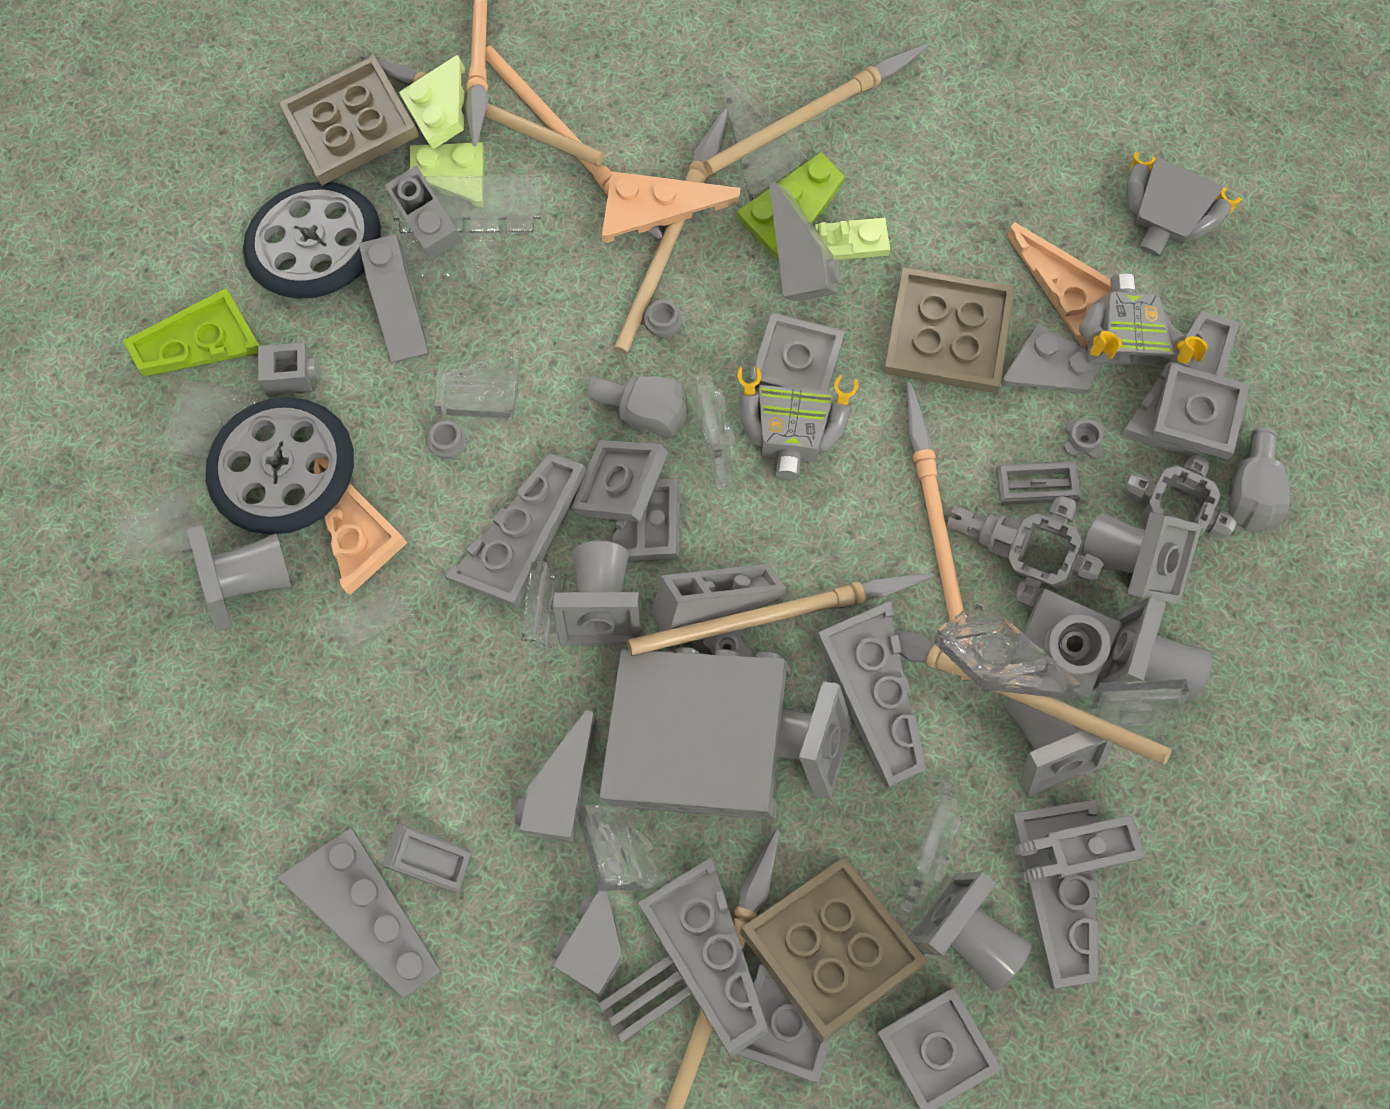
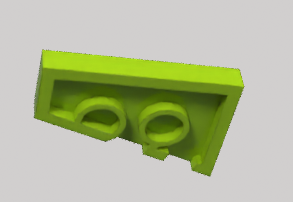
M820 152L779 181L778 184L790 191L813 225L844 183L845 176ZM769 188L738 210L737 218L779 262Z
M227 288L123 340L143 377L258 354V346H260Z

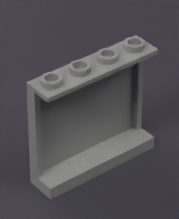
M680 647L676 648L674 653L660 652L658 649L631 656L629 650H621L599 798L609 806L632 809L776 820L778 803L773 799L783 698L786 677H791L792 670L786 660L782 659L780 655L771 652H758L756 657H745L731 650H716L715 655L699 654V651L692 648Z

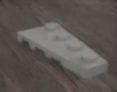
M1201 311L1186 337L1196 336L1207 343L1208 348L1202 361L1198 362L1192 357L1189 363H1180L1177 360L1178 354L1174 353L1121 436L1188 458L1192 455L1200 456L1202 453L1200 451L1151 437L1167 369L1173 362L1224 377L1239 322Z
M549 453L517 490L519 495L507 509L502 508L493 518L495 523L481 539L476 538L466 550L468 554L457 567L453 565L444 575L447 581L518 609L580 488L587 471L585 466Z
M891 601L821 630L814 635L836 683L840 684L845 703L885 788L927 770L916 717L912 715L908 697L910 689L907 676L904 677L899 654L902 651L899 637L895 635L892 621L894 613Z
M1097 800L1013 813L1011 821L1017 845L1045 838L1048 833L1095 823ZM1049 849L1037 852L1031 856H1020L1023 872L1033 867L1053 865ZM1096 870L1060 879L1055 876L1026 883L1050 989L1054 990L1098 982V923L1096 922L1098 880H1096Z
M349 828L277 877L404 999L443 973L354 829Z
M710 857L639 901L638 904L731 1058L769 1033L713 859Z

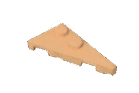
M612 171L602 230V242L614 241V236L637 230L639 234L649 231L657 225L666 226L692 218V213L713 207L714 211L726 208L734 202H739L741 188Z
M1014 222L1010 227L1007 238L1081 347L1087 349L1088 342L1079 332V326L1089 307L1107 293L1112 292L1110 278Z
M325 458L314 460V474H320L328 468L329 462ZM350 483L339 503L325 516L327 530L332 536V552L337 559L341 579H339L340 586L349 595L407 544L404 537Z

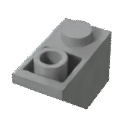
M417 165L384 185L423 249L432 260L463 241V238Z
M600 888L595 897L591 894L586 896L576 913V917L580 919V922L572 935L567 932L563 934L552 956L557 958L553 965L554 968L601 997L623 961L624 956L608 892Z

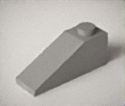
M777 182L769 184L783 297L792 301H802L838 294L837 282L841 281V269L838 260L834 259L833 254L790 191Z
M394 234L359 243L366 278L391 362L395 363L429 355L406 253L397 235Z
M769 564L661 575L651 614L660 629L665 631L758 609L784 596L786 587Z
M585 710L528 786L526 799L519 798L515 813V824H520V831L524 836L574 844L596 723L593 711Z

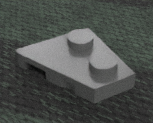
M1037 324L1003 377L1001 385L1005 387H1013V385L1036 387V390L1044 391L1060 389L1066 393L1086 394L1103 364L1088 363L1086 349Z
M677 478L656 481L640 522L617 520L615 524L617 529L610 542L617 543L627 549L629 552L628 562L679 559L680 484Z

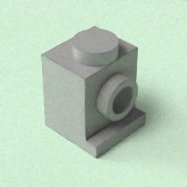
M305 342L258 346V382L267 396H275V394L312 391V380H319L320 366L318 358L316 356L312 357Z

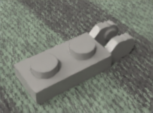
M1132 815L1048 833L1045 838L1013 846L1016 856H1031L1049 849L1053 865L1033 867L1021 873L1024 883L1040 881L1055 876L1058 879L1146 858Z

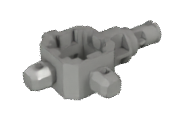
M1192 455L1188 458L1183 468L1176 465L1164 469L1155 483L1150 482L1151 478L1139 474H1131L1123 489V492L1129 498L1138 503L1140 500L1146 502L1140 514L1145 528L1150 512L1163 515L1165 509L1159 507L1160 499L1165 488L1170 490L1172 486L1184 495L1189 496L1191 494L1195 496V501L1200 503L1198 514L1193 522L1202 525L1200 535L1207 529L1210 535L1228 538L1237 523L1230 514L1219 510V512L1214 511L1221 494L1216 483L1206 478L1209 469L1207 459L1198 455ZM1170 515V516H1169V517H1173V518L1180 519V518H1178V517H1176V516H1174V515Z
M1059 496L1054 500L1049 510L1051 518L1038 513L1023 519V521L1006 515L997 517L990 514L989 517L955 505L951 514H954V517L961 520L949 516L947 522V529L979 539V544L988 547V552L1010 560L1016 574L1026 578L1024 582L1020 581L1016 593L1017 602L1032 608L1037 602L1042 585L1055 590L1064 587L1070 583L1074 572L1078 573L1077 576L1079 578L1097 581L1104 568V563L1099 558L1088 553L1085 556L1081 555L1084 549L1082 539L1077 528L1068 525V522H1073L1076 513V502L1063 496ZM1036 529L1042 532L1045 530L1067 538L1070 541V548L1057 575L1048 574L1023 563L1024 553Z

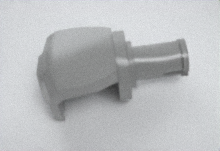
M595 375L590 381L587 398L618 407L620 419L627 422L637 432L645 434L648 429L661 437H673L687 420L686 391L684 386L675 380L656 376H633L623 385Z
M1258 428L1252 431L1250 458L1242 460L1237 464L1236 472L1233 474L1229 486L1228 495L1231 496L1229 514L1237 521L1236 524L1251 532H1263L1278 528L1286 518L1290 508L1291 495L1289 481L1286 476V467L1283 463L1275 460L1278 433L1269 428Z

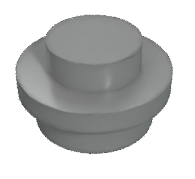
M657 300L645 312V326L655 336H671L682 325L681 311L669 300Z
M447 420L436 423L430 429L427 436V444L430 451L442 459L458 456L465 449L467 443L464 429L459 424Z

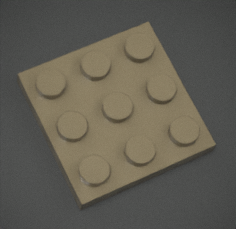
M375 55L278 103L321 186L420 136Z
M903 267L883 373L998 393L1002 378L1015 286Z
M845 856L748 922L740 930V934L821 1043L925 967L928 962Z

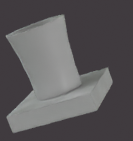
M1150 512L1144 530L1108 514H1102L1095 519L1087 533L1084 556L1088 553L1099 558L1104 563V570H1115L1133 574L1128 594L1146 599L1153 597L1160 601L1180 604L1202 525Z
M200 525L186 529L206 604L216 632L232 627L225 599L263 590L291 588L285 560L276 533L255 543L212 556L204 526Z
M590 541L577 546L573 551L577 592H554L553 609L560 645H627V640L640 637L642 630L639 592H623L629 552L623 546L609 541Z
M1042 589L1009 664L1044 680L1055 679L1058 686L1089 698L1103 664L1109 656L1110 648L1122 622L1047 589ZM1070 636H1074L1076 640V647L1073 652L1068 650L1066 646L1067 639Z
M1149 597L1115 616L1114 619L1122 623L1093 690L1111 695L1145 679L1166 690L1182 702L1190 703L1200 694L1208 680L1212 667V653L1208 649L1186 645L1157 635L1166 603Z
M1045 679L1026 686L1064 702L1055 679ZM1011 698L1006 701L1004 709L1020 727L1034 749L1028 754L1020 781L1027 798L1104 766L1113 745L1112 742L1084 730L1078 732L1075 726Z
M822 683L813 714L782 708L777 758L800 760L814 797L831 800L853 727L840 684Z
M984 872L957 873L908 937L922 954L943 956L951 946L977 972L990 990H998L1008 983L1022 967L1031 951L1032 943L1002 925L979 907L996 885L991 878Z

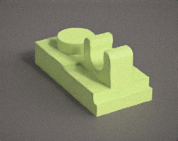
M886 218L815 224L814 228L833 254L834 259L889 256L890 254Z

